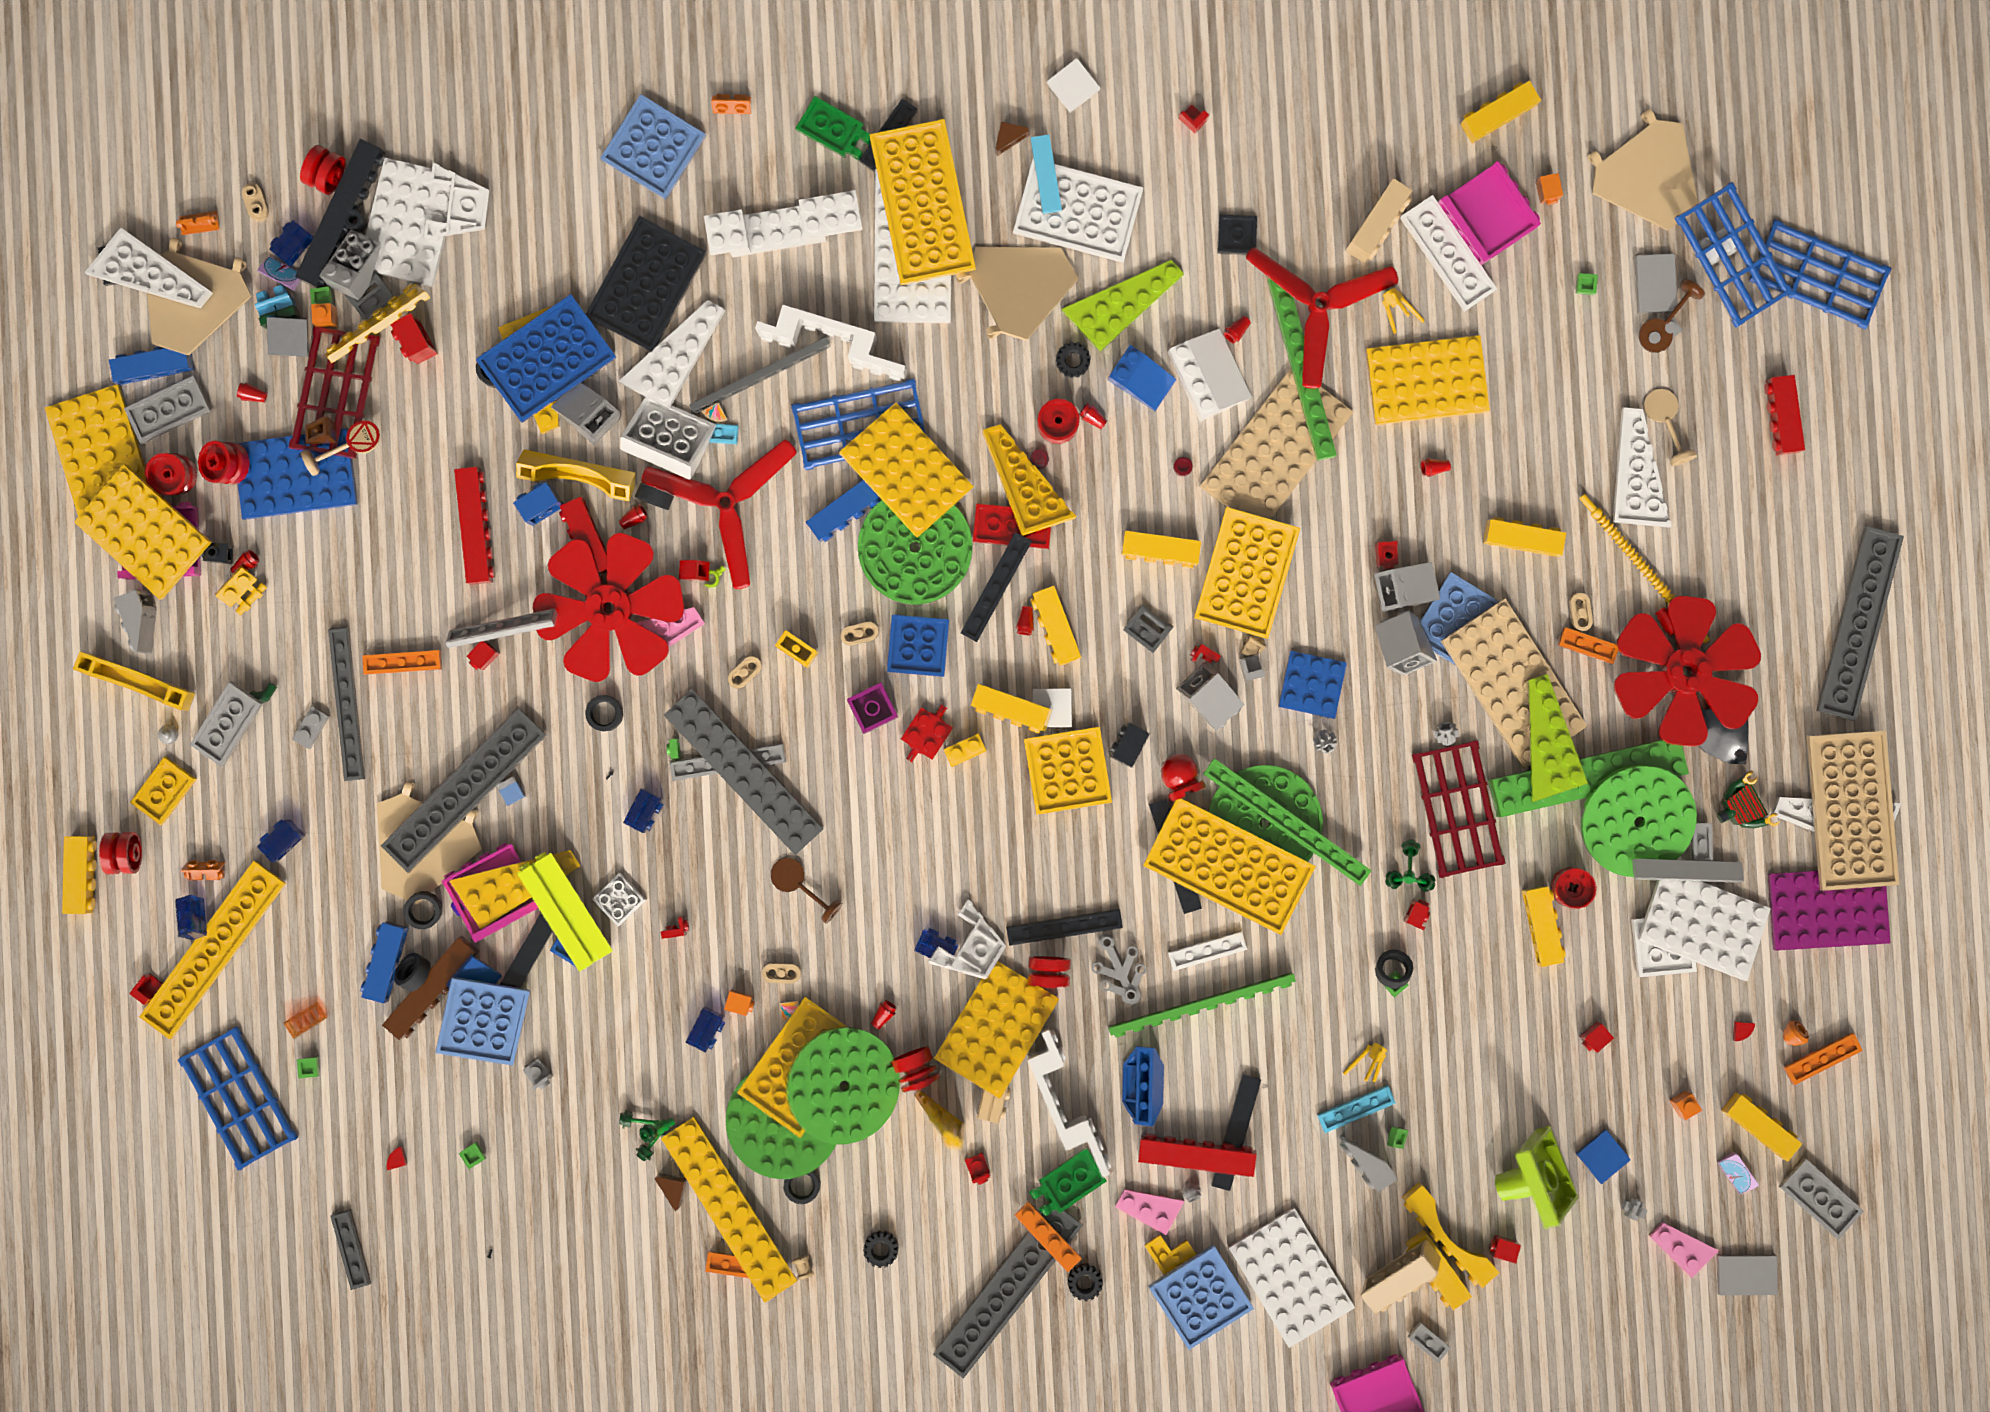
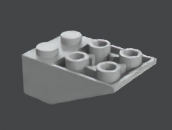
M350 230L319 276L330 288L360 300L370 285L381 243L354 230Z
M583 383L578 384L562 395L551 406L553 410L593 445L620 419V412L613 405Z
M1432 562L1374 574L1383 612L1440 600Z
M133 590L115 597L116 604H114V607L121 616L123 630L128 634L129 647L136 653L151 654L157 610L150 592Z
M1343 1136L1339 1137L1342 1141L1340 1144L1341 1148L1348 1157H1353L1350 1161L1360 1174L1364 1173L1361 1177L1371 1190L1375 1188L1380 1192L1397 1180L1388 1164L1379 1155Z

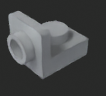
M540 1058L523 1069L534 1085L532 1087L534 1090L538 1087L542 1090L550 1084L549 1079L553 1077Z

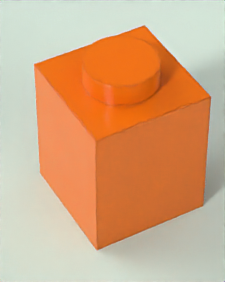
M1559 173L1541 176L1535 181L1540 204L1552 205L1558 203V200L1563 196Z
M331 303L311 304L312 324L323 328L338 327L337 307Z
M731 989L724 1010L747 1016L754 1009L755 1001H752L753 995Z
M1686 1090L1669 1100L1678 1116L1684 1120L1703 1111L1694 1095Z

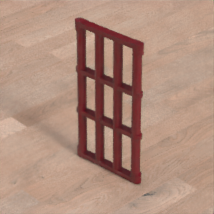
M313 326L311 349L308 363L304 370L306 373L300 401L297 403L298 411L293 435L288 448L324 454L337 448L344 416L355 417L354 424L365 418L364 410L369 385L372 382L371 375L377 346H379L381 339L379 336L369 335L367 337L370 345L364 375L352 374L358 344L356 343L353 344V349L348 353L345 372L334 371L335 362L332 363L329 359L327 360L326 369L315 368L322 333L333 335L332 345L333 343L338 344L340 337L347 332ZM314 373L324 374L318 406L307 404ZM332 376L343 377L337 409L326 407ZM351 379L362 380L356 412L345 410ZM306 410L317 411L315 420L324 417L325 413L336 414L334 423H336L337 443H330L329 449L319 448L318 444H310V446L299 444ZM350 447L348 452L340 451L333 454L352 459L357 457V453L351 450Z
M1478 740L1412 754L1421 787V799L1424 801L1431 832L1429 835L1432 837L1439 869L1437 871L1439 878L1506 864L1495 825L1497 822L1493 816L1487 789L1488 782L1484 776ZM1469 746L1478 783L1471 785L1466 783L1459 752L1460 748ZM1452 751L1459 787L1448 790L1440 753ZM1433 755L1441 791L1429 793L1422 757ZM1479 787L1486 821L1475 823L1468 789ZM1461 791L1468 825L1457 827L1450 793ZM1442 795L1449 829L1438 831L1431 798ZM1488 825L1496 860L1494 862L1484 863L1477 827ZM1469 829L1477 862L1476 866H1465L1458 831ZM1450 833L1458 869L1447 872L1439 835Z

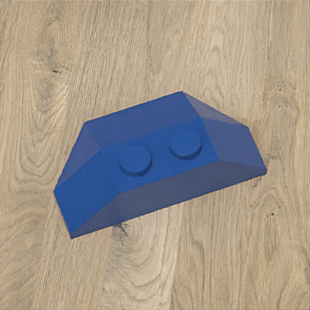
M1137 1046L1123 1063L1122 1102L1133 1118L1134 1124L1154 1126L1164 1100V1064L1155 1048Z

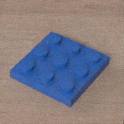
M892 615L887 672L944 677L949 619Z
M1290 651L1278 707L1335 719L1347 663Z

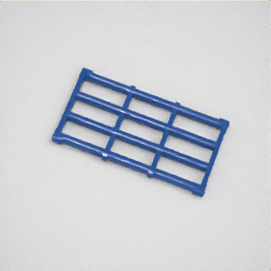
M1729 182L1722 189L1684 213L1677 215L1674 219L1685 233L1696 253L1695 257L1700 260L1714 286V291H1717L1736 328L1783 297L1791 294L1793 290L1786 283L1772 257V252H1769L1754 224V219H1751L1736 192V186L1733 182ZM1726 191L1744 224L1736 229L1718 199V196ZM1710 201L1728 234L1720 239L1717 237L1701 208ZM1695 212L1712 243L1702 249L1685 218ZM1746 227L1762 254V257L1754 262L1738 235ZM1729 238L1732 239L1746 265L1739 272L1736 271L1721 244ZM1715 248L1730 275L1723 282H1720L1705 254ZM1764 261L1767 263L1782 293L1774 298L1756 268L1757 265ZM1748 271L1766 303L1758 308L1740 278L1741 275ZM1732 281L1750 311L1749 314L1740 318L1724 289V286Z
M1774 219L1765 241L1767 248L1770 247L1802 261L1798 271L1775 262L1781 273L1795 278L1791 287L1793 292L1787 295L1788 298L1802 301L1823 310L1826 314H1833L1866 330L1892 267L1878 264L1854 254L1851 250L1842 249L1818 239V236H1811L1783 224L1782 221ZM1775 231H1781L1809 243L1806 253L1772 240ZM1814 246L1843 257L1844 260L1841 268L1810 256ZM1765 261L1756 266L1758 271L1761 265L1768 267ZM1849 261L1882 273L1879 284L1846 271ZM1807 263L1837 275L1834 285L1804 274ZM1750 276L1749 282L1756 284L1753 277ZM1762 277L1768 288L1782 293L1777 282ZM1842 278L1875 291L1872 301L1838 288ZM1803 281L1829 292L1827 302H1822L1796 291L1799 282ZM1835 295L1868 308L1865 318L1863 319L1832 306Z
M912 378L906 380V382L878 388L870 387L868 390L840 396L832 395L831 398L803 404H791L805 471L814 469L817 466L845 461L840 454L808 461L805 449L842 442L844 448L847 445L846 441L856 438L865 429L844 433L842 422L874 415L877 419L880 417L879 414H883L893 405L889 404L878 407L875 397L877 395L912 388L914 399L898 402L897 404L902 409L916 407L918 418L912 420L917 425H920L921 430L925 433L916 391V380ZM872 397L874 408L840 415L839 403ZM830 405L835 407L836 416L805 423L799 422L798 412ZM836 423L839 425V435L803 441V430Z
M237 1026L193 1052L179 1057L177 1060L186 1071L199 1095L198 1099L205 1106L217 1128V1134H220L235 1162L236 1169L239 1171L279 1147L296 1140L298 1135L295 1130H292L277 1102V1097H274L259 1069V1064L255 1062ZM230 1035L233 1036L249 1066L248 1069L239 1073L222 1041ZM214 1044L232 1075V1078L225 1082H222L205 1049ZM196 1054L199 1055L216 1086L207 1092L188 1060ZM251 1071L268 1101L259 1107L242 1076ZM233 1081L236 1082L251 1110L243 1116L240 1115L225 1087ZM217 1090L234 1121L225 1126L208 1096ZM269 1105L288 1138L279 1144L260 1111ZM251 1115L255 1117L271 1147L262 1153L244 1122V1119ZM235 1124L254 1156L246 1162L243 1161L226 1130Z

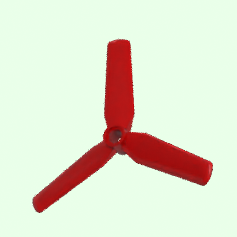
M1254 247L1246 255L1247 261L1296 300L1308 305L1307 308L1310 314L1305 323L1302 385L1310 389H1316L1322 385L1330 327L1327 310L1345 308L1398 284V274L1393 266H1389L1336 284L1326 293H1316L1308 283L1259 249ZM1316 302H1320L1323 307L1317 306Z
M783 440L738 475L728 490L721 493L710 484L687 479L683 476L650 466L643 471L641 482L694 504L718 507L720 509L719 530L732 586L734 589H744L750 586V577L742 522L735 511L736 505L752 497L797 454V451L790 441ZM724 498H730L731 500L728 507H722L721 501Z

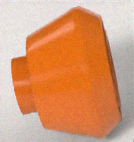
M1789 1021L1783 1030V1039L1789 1045L1806 1044L1809 1040L1806 1028L1798 1021Z

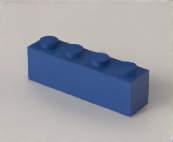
M155 347L153 351L149 352L144 350L135 351L134 355L129 356L120 354L116 355L114 359H109L112 381L118 385L195 370L192 353L185 355L163 347Z
M862 480L807 520L806 524L820 542L823 540L827 542L834 537L833 533L838 529L842 531L850 525L849 521L853 518L857 520L865 514L864 510L868 507L872 509L880 502L879 499L881 498Z
M383 922L378 926L376 936H378L377 942L373 944L371 949L372 960L366 967L367 978L366 981H363L360 989L362 992L361 998L383 1004L389 1002L394 984L395 970L401 959L409 927L391 922Z

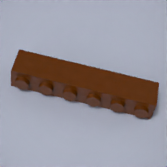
M458 937L430 969L429 976L423 985L417 990L410 992L382 1026L398 1040L408 1039L415 1031L413 1027L417 1023L421 1024L426 1019V1012L430 1008L433 1010L439 1004V997L449 992V987H447L446 983L471 954L478 958L476 955L480 951L465 937Z

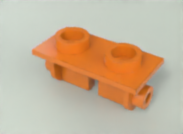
M716 94V96H712L713 113L751 114V96H747V94H734L733 100L730 99V94Z
M217 211L179 216V220H176L177 227L181 229V235L220 230Z
M192 860L184 865L181 872H184V878L188 879V881L203 880V874L206 875V880H221V878L225 877V872L221 871L225 862H218L217 860L199 862Z

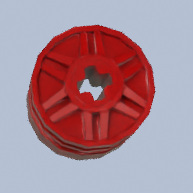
M1567 867L1554 874L1550 889L1553 892L1554 899L1559 904L1568 908L1580 909L1593 902L1597 886L1595 879L1589 872L1579 868ZM1570 883L1576 885L1573 888L1574 892L1568 890V888L1570 887Z
M929 1046L909 1051L891 1060L895 1073L905 1072V1075L898 1080L899 1083L908 1082L901 1087L902 1092L920 1090L940 1078L939 1072L930 1074V1072L937 1069L936 1065H926V1063L933 1059Z

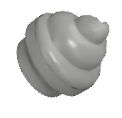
M164 725L158 731V738L162 743L172 744L178 738V730L172 725Z
M1187 1181L1183 1189V1198L1187 1199L1188 1203L1198 1200L1202 1197L1200 1193L1201 1188Z

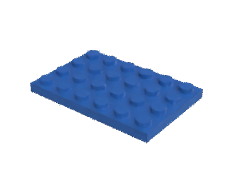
M570 294L476 358V361L520 422L523 423L615 360L616 356Z
M341 429L337 447L347 443L346 435L348 429ZM301 434L299 444L310 446V444H306V434ZM292 436L237 443L246 449L250 463L245 479L238 483L243 520L358 505L352 458L331 455L317 462L320 472L313 476L302 459L301 452L304 450L288 448ZM330 443L318 444V447L329 449ZM311 452L314 457H318V456H320V455L323 454V453Z

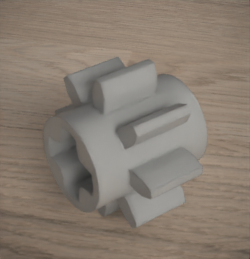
M1442 722L1437 725L1438 730H1434V735L1438 743L1451 745L1456 742L1455 737H1459L1456 724Z
M1328 730L1317 732L1315 738H1313V745L1316 751L1321 750L1323 753L1332 752L1338 743L1335 733L1331 732L1329 734Z
M1633 1197L1630 1198V1201L1624 1200L1621 1207L1625 1210L1624 1216L1638 1221L1639 1217L1644 1219L1648 1211L1643 1208L1645 1203Z

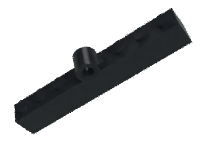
M359 140L295 277L300 281L315 288L325 287L327 284L319 275L349 231L354 230L361 233L367 228V219L361 214V205L368 198L369 188L376 181L377 171L383 165V161L386 158V153L380 147L365 140Z

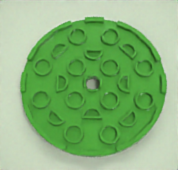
M881 500L868 513L860 529L858 557L866 578L881 594L903 604H927L951 593L965 577L972 558V536L967 521L955 505L917 538ZM918 542L921 545V549L919 552L914 553L910 550V544Z
M1645 764L1620 768L1604 777L1595 790L1590 792L1587 797L1580 823L1583 842L1589 854L1602 867L1615 874L1634 877L1632 860L1634 859L1677 860L1685 852L1694 835L1697 813L1693 796L1683 781L1664 768ZM1637 817H1643L1640 826L1634 824Z
M1271 765L1252 766L1236 772L1241 778L1322 835L1323 817L1319 801L1312 789L1301 777L1285 768ZM1219 787L1211 800L1208 809L1209 813L1307 862L1311 859L1313 852L1271 822L1269 827L1262 828L1259 824L1261 818H1263L1261 815L1223 788Z
M853 1027L832 1028L817 1034L818 1036L806 1042L798 1051L797 1057L790 1066L787 1076V1101L796 1121L808 1134L830 1144H851L873 1135L889 1119L898 1100L900 1090L898 1080L900 1076L899 1073H895L891 1060L894 1059L892 1052L878 1037ZM845 1080L849 1086L846 1090L841 1091L839 1084Z
M749 1073L735 1088L726 1111L727 1136L737 1157L754 1172L774 1179L797 1178L818 1168L831 1155L836 1144L818 1140L806 1131L800 1138L740 1096L737 1092L751 1074Z

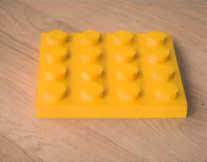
M1100 727L1024 739L1036 815L1112 803Z

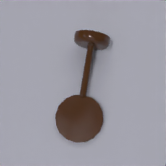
M1689 279L1682 280L1680 287L1686 294L1665 321L1654 318L1642 325L1639 330V341L1645 350L1651 353H1659L1670 346L1673 340V333L1666 332L1665 325L1669 324L1689 297L1700 300L1705 295V291L1695 282ZM1652 332L1660 334L1661 339L1658 343L1653 344L1649 341V335Z
M784 858L776 862L771 870L772 884L782 892H792L800 888L825 909L821 919L825 924L829 923L841 909L843 903L835 900L828 906L802 884L805 872L803 866L798 861L792 858Z

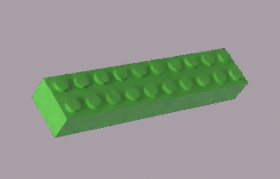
M1661 739L1579 758L1588 784L1531 802V770L1488 779V785L1496 817H1505L1587 798L1604 777L1626 766L1637 764L1658 766L1670 771L1677 777L1687 775L1689 771L1683 746L1671 745Z

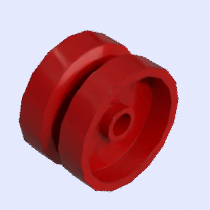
M315 145L310 149L302 163L300 181L311 188L316 187L319 192L325 195H331L336 190L344 174L346 159L335 152L330 153L327 148L321 145Z
M1065 399L1048 401L1041 407L1038 413L1037 428L1044 440L1052 444L1069 442L1075 436L1079 427L1080 416L1078 410L1071 402ZM1061 419L1062 422L1060 424L1055 422V420Z
M213 440L207 442L199 453L198 468L202 477L208 482L230 485L238 484L245 479L249 470V456L246 449L240 444Z
M160 453L153 456L146 464L145 479L147 484L158 494L183 495L191 491L196 484L197 469L193 461L186 455Z
M118 832L105 833L102 836L99 846V861L102 871L106 875L119 874L120 872L123 874H135L139 871L142 862V844L136 832H122L121 835Z
M1054 956L1029 957L1028 967L1033 970H1040V972L1028 974V985L1043 988L1070 986V976L1065 973H1058L1071 969L1070 958Z

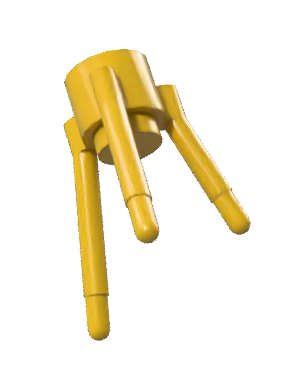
M1396 287L1383 295L1385 300L1382 303L1386 309L1394 334L1397 333L1389 307L1390 305L1392 308L1399 305L1408 317L1410 314L1405 308L1406 306L1422 323L1425 321L1403 297L1401 292H1398Z
M1375 1042L1372 1046L1368 1044L1366 1049L1347 1067L1343 1074L1346 1075L1369 1052L1368 1057L1373 1059L1364 1081H1368L1378 1062L1372 1079L1373 1082H1376L1383 1060L1386 1057L1387 1049Z

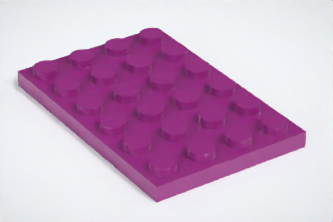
M1818 870L1768 874L1773 950L1891 944L1887 886L1820 890Z

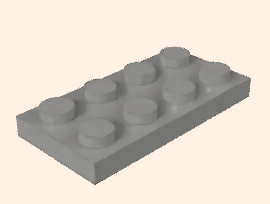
M191 376L124 408L135 434L142 444L212 411L195 376Z
M228 682L190 745L219 766H224L263 703L234 682Z
M1803 1158L1778 1186L1838 1240L1864 1212L1806 1158Z

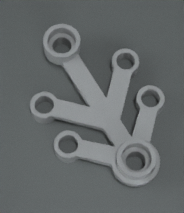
M1104 934L1099 939V945L1107 951L1115 970L1103 966L1100 962H1095L1092 964V971L1095 974L1101 973L1120 980L1123 988L1113 985L1109 980L1104 979L1100 982V989L1104 992L1111 991L1121 995L1122 1000L1126 1004H1135L1140 999L1138 985L1142 975L1146 973V967L1141 963L1135 966V975L1130 984L1127 976L1134 958L1138 955V949L1135 946L1127 948V956L1122 967L1113 948V937L1109 934ZM1105 939L1110 940L1109 946L1103 944ZM1131 948L1136 950L1135 955L1129 954ZM1097 964L1100 965L1101 970L1095 971L1094 966ZM1143 966L1144 971L1142 973H1138L1137 967ZM1104 982L1109 983V987L1107 989L1102 988V984ZM1129 992H1134L1135 995L1133 998L1130 999L1127 997V994Z

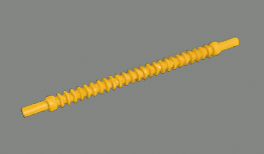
M1586 494L1582 495L1579 499L1591 512L1592 518L1597 519V523H1601L1600 527H1604V531H1608L1607 535L1612 536L1611 540L1615 539V544H1619L1618 548H1622V552H1626L1625 556H1629V560H1633L1632 564L1637 565L1636 569L1640 568V573H1644L1643 577H1647V581H1651L1650 585H1654V589H1658L1657 593L1662 594L1661 598L1664 597L1665 602H1670L1675 596L1674 593H1670L1671 589L1668 590V586L1663 585L1664 581H1660V577H1656L1657 573H1653V569H1649L1650 565H1646V560L1643 561L1642 556H1638L1639 552H1635V548H1631L1632 544H1628V539L1625 540V536L1620 535L1621 531L1618 532L1617 527H1613L1614 523H1610V519H1606L1607 515L1602 514L1603 510L1600 507L1597 508ZM1707 635L1703 641L1704 644L1710 640Z

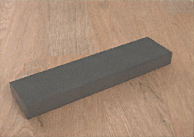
M351 1209L330 1215L350 1289L354 1290L370 1285L371 1281Z

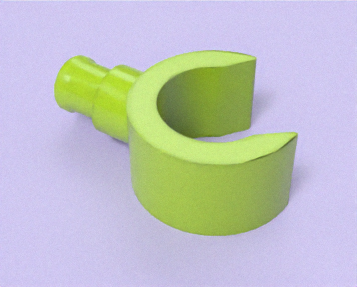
M721 565L715 571L709 570V574L715 575L716 581L712 585H704L708 588L717 587L720 583V576L726 568Z

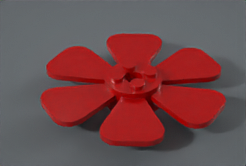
M624 533L612 535L607 542V585H602L589 544L583 540L577 539L568 542L549 559L548 570L554 578L587 596L586 601H581L556 594L542 593L533 601V613L549 609H555L558 613L554 626L536 630L537 634L544 640H555L586 621L592 624L564 655V667L570 673L593 682H600L608 677L611 669L610 631L615 630L625 665L633 675L641 676L647 674L668 656L669 645L667 641L631 620V617L635 614L665 622L680 620L685 611L680 581L672 575H663L632 594L626 591L651 564L654 558V551L649 543ZM608 602L614 605L612 613L607 612L605 608Z
M1677 596L1668 603L1667 613L1679 650H1674L1656 621L1650 615L1639 613L1633 616L1618 636V651L1626 657L1661 665L1660 671L1622 673L1616 677L1613 688L1623 711L1633 719L1643 718L1668 692L1674 693L1675 695L1659 725V736L1665 743L1671 745L1695 747L1703 744L1708 736L1696 692L1700 691L1724 727L1728 729L1740 728L1745 724L1759 702L1757 691L1748 685L1712 677V671L1753 669L1759 665L1762 655L1750 629L1744 624L1739 623L1729 626L1704 653L1699 649L1715 619L1716 607L1710 600L1705 598ZM1683 667L1688 670V676L1683 674Z

